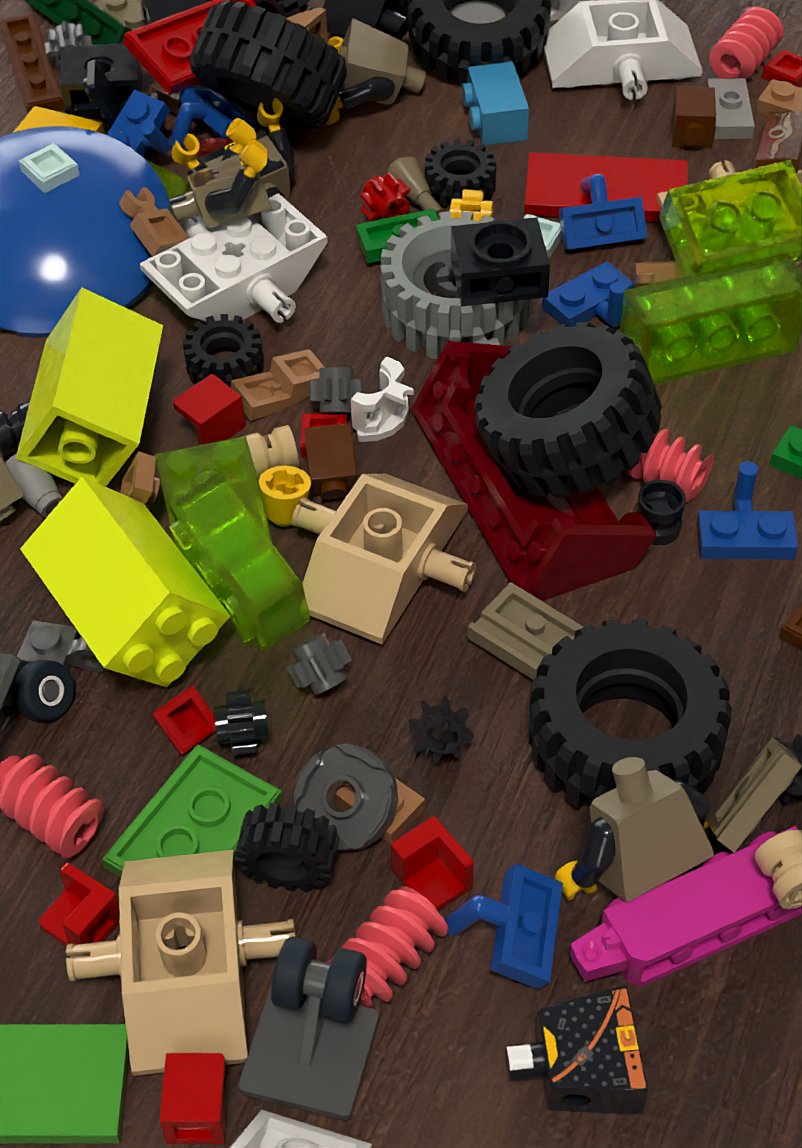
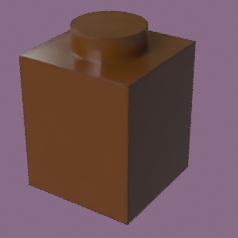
M676 86L672 113L673 147L712 149L716 122L715 87Z
M350 424L304 428L308 475L311 480V497L321 496L323 499L335 500L347 496L357 482Z

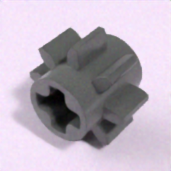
M62 21V24L57 26L55 30L48 29L49 41L45 43L46 56H54L55 67L58 68L61 66V47L92 45L91 36H83L81 24L76 26Z
M350 367L319 368V380H309L311 403H320V414H351L352 397L357 392L363 393L362 379H353V368Z
M321 633L302 642L291 650L296 662L286 668L297 688H304L310 685L313 693L316 695L336 686L348 677L343 669V665L353 659L342 639L329 642L325 633Z

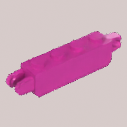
M794 826V827H791V828H789V829H787V830H785V831H782V832H780V833H783V832H786V831H789V830H798V829L796 828V826ZM769 831L754 839L748 847L735 853H718L709 858L702 867L685 875L680 874L628 903L620 897L616 898L603 910L601 925L571 943L570 956L579 974L586 982L621 972L626 982L643 987L802 915V907L794 909H784L781 907L772 891L774 886L772 877L762 873L754 858L758 848L778 834L775 831Z

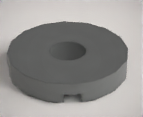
M347 743L335 745L336 747L320 751L312 756L301 770L293 793L294 804L297 805L298 811L304 812L306 808L315 811V818L324 815L330 820L329 825L336 826L338 830L337 835H339L337 850L346 852L364 849L380 839L394 820L398 805L397 782L387 762L372 750ZM351 783L356 791L355 803L349 810L340 812L335 805L334 797L336 791L343 784Z

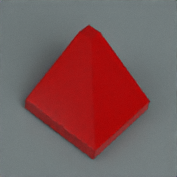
M194 685L151 714L180 756L216 731L214 713Z

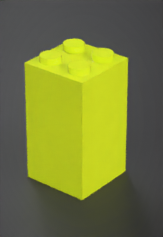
M81 287L45 341L15 459L75 484L83 476L106 487L140 443L163 325Z
M83 476L20 548L101 665L118 673L168 687L172 681L183 674L186 666L197 653L216 637L218 630L231 616L144 503Z

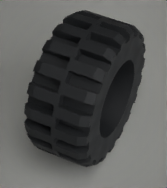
M231 0L219 2L210 8L189 57L192 73L197 76L201 83L208 85V88L215 93H219L230 102L242 106V108L255 113L258 112L260 102H262L264 111L269 115H275L272 103L274 98H277L283 105L279 123L286 126H295L303 130L306 128L309 130L319 129L328 122L348 74L343 55L338 54V50L333 45L327 44L325 39L318 34H313L299 23H294L280 14L271 13L265 8L253 7L239 1L234 3Z
M408 0V34L415 54L422 57V63L428 69L433 71L436 68L438 76L448 81L451 78L457 79L460 85L468 82V67L513 62L519 76L530 68V62L534 63L539 59L543 47L547 43L552 0H482L495 3L509 13L505 17L490 23L467 22L449 12L461 3L474 0Z
M577 322L574 327L562 324L553 326V331L544 334L542 331L530 335L529 341L522 345L517 343L508 349V355L504 359L498 358L491 366V375L484 376L478 390L479 394H477L474 413L476 414L475 423L479 433L503 476L509 480L511 485L519 490H528L530 494L547 497L549 493H552L556 498L570 497L572 492L577 491L584 495L595 491L594 487L606 482L609 485L618 480L619 473L625 469L630 471L639 463L641 452H648L655 439L654 434H657L660 427L662 405L639 347L635 346L633 340L626 334L602 324L595 328L589 322ZM583 402L576 408L564 414L554 416L559 411L571 405Z
M619 619L605 620L602 622V627L594 629L593 625L590 624L576 630L573 640L568 636L562 638L552 647V654L543 657L537 667V677L532 682L528 741L532 746L531 756L536 768L541 772L545 771L544 781L554 792L559 793L561 790H564L566 792V802L578 809H581L583 805L590 807L595 798L616 788L612 767L619 760L629 757L642 758L645 761L647 772L657 770L671 780H684L700 793L706 792L712 784L715 771L719 770L731 722L730 690L727 681L722 676H719L720 668L714 659L708 654L702 657V647L688 636L682 640L676 636L677 631L665 625H661L660 629L647 626V620L633 619L632 624H620ZM630 699L643 702L657 709L670 721L673 728L654 738L625 740L610 736L597 729L586 719L583 713L592 706L604 701Z

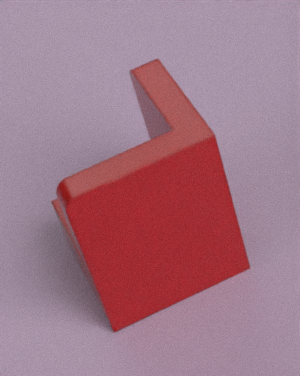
M214 374L209 375L173 400L174 409L196 426L199 449L206 454L245 428L242 396Z
M435 816L390 844L392 872L404 886L414 889L427 898L438 912L473 889V860Z
M66 862L59 870L65 891L39 918L40 928L66 947L67 944L77 945L104 942L120 924L119 903L116 893Z
M166 1053L159 1121L166 1144L225 1145L227 1120L223 1107V1091L226 1062L223 1054Z

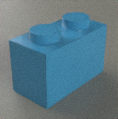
M513 62L468 67V82L463 83L461 87L464 107H469L470 127L472 131H478L481 144L493 145L528 140L529 107Z

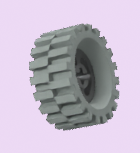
M450 211L439 212V220L431 221L428 215L417 218L416 228L407 223L399 228L400 238L392 235L388 239L387 250H382L380 265L383 321L386 328L391 327L392 336L398 342L406 338L407 349L416 353L421 347L426 348V357L438 359L439 353L442 352L447 341L474 343L484 336L487 340L497 337L500 345L504 346V338L513 342L519 336V327L524 329L529 313V300L463 307L460 304L451 263V226L495 221V218L484 215L481 221L473 220L472 212L462 211L461 218H451ZM436 290H437V296H435V295L432 294V293H433L434 291H436Z

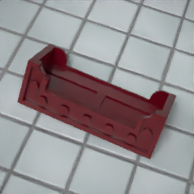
M447 341L411 410L464 502L468 504V509L509 580L539 600L544 601L634 570L657 537L642 514L629 512L618 521L597 486L594 487L595 491L584 495L579 491L572 492L570 497L556 498L552 493H549L547 497L530 494L528 490H519L511 485L509 480L503 476L491 456L475 423V400L477 394H479L478 390L484 376L491 375V366L498 358L504 359L508 355V349L512 346Z

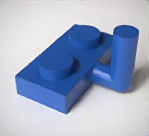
M190 86L180 92L178 100L182 105L169 142L171 147H173L175 142L178 141L181 148L184 149V139L189 134L193 119L206 122L213 128V133L216 136L230 141L231 139L226 135V131L233 120L240 118L254 128V130L257 123L221 94L215 93L208 87Z
M134 90L107 133V136L119 140L142 157L147 149L159 154H167L171 149V144L159 129L171 110L164 102Z
M593 174L581 180L580 187L585 193H591L592 204L559 209L564 250L647 238L642 197L608 201L606 179L602 174Z
M606 261L550 291L547 298H542V309L560 325L566 324L569 327H574L577 322H587L599 316L609 326L618 328L624 322L626 300L633 296L634 283Z
M745 461L739 466L733 497L734 511L699 510L697 530L700 559H796L798 543L793 511L753 510L752 498L758 473V466L755 463Z
M516 863L505 871L501 902L483 895L473 896L444 918L448 924V934L457 936L480 919L497 925L490 970L539 990L550 983L563 883Z

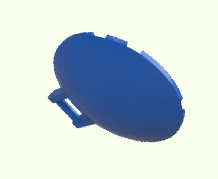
M37 127L0 137L1 329L16 331L20 337H49L81 287L128 309L153 285L154 282L140 269V263L151 258L152 255L130 227L134 218L127 215L121 209L119 201L126 190H130L136 198L141 188L146 187L154 195L155 206L158 210L168 208L171 212V207L166 189L152 166L136 151L110 136L77 127ZM55 143L78 164L80 176L44 194L21 172L19 160Z

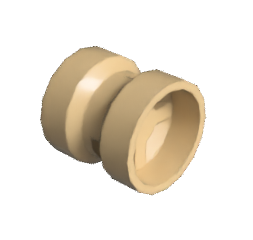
M289 425L274 428L271 434L264 436L259 433L243 436L246 458L253 479H259L262 473L275 466L287 465L299 468L298 452Z
M789 830L767 840L758 848L754 856L762 873L772 877L774 881L772 891L784 909L802 907V831Z

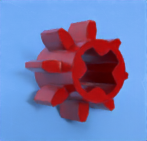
M387 173L385 177L375 176L365 184L360 194V197L366 203L360 210L370 221L405 215L411 205L405 196L411 190L400 178L396 180L390 173Z

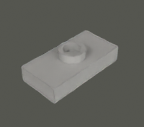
M746 78L707 79L706 87H715L716 122L713 138L753 139L755 126Z

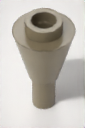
M412 156L401 157L390 164L387 173H390L396 180L400 178L411 190L405 198L420 206L423 211L435 209L439 218V212H444V210L431 196L430 188L418 160Z

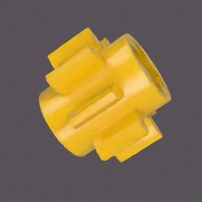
M463 189L462 199L452 198L451 218H461L462 211L472 212L473 220L481 221L484 215L493 218V201H483V191Z

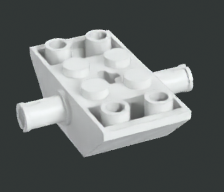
M595 0L579 2L549 29L547 43L543 47L552 88H573L584 85L621 83L624 96L632 100L631 89H633L637 100L646 94L648 89L646 82L650 80L685 79L702 75V68L688 26L659 0Z
M278 193L269 198L272 208L212 228H207L201 215L193 217L196 222L191 218L180 222V226L189 239L141 262L140 269L187 316L206 321V317L213 316L215 321L221 320L220 314H228V319L233 321L235 315L241 316L242 320L264 309L271 315L274 321L282 323L284 320L278 311L287 320L293 315L296 304L288 296L298 290L328 241L327 236Z

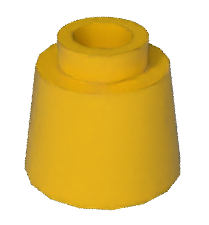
M287 465L275 466L262 473L258 481L265 516L275 525L288 527L293 525L292 517L296 505H300L302 498L308 499L311 480L304 470Z

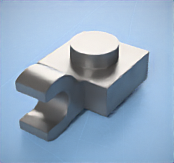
M33 620L17 654L20 660L27 663L36 660L56 661L64 665L68 671L71 666L96 673H101L105 670L80 633L72 626Z

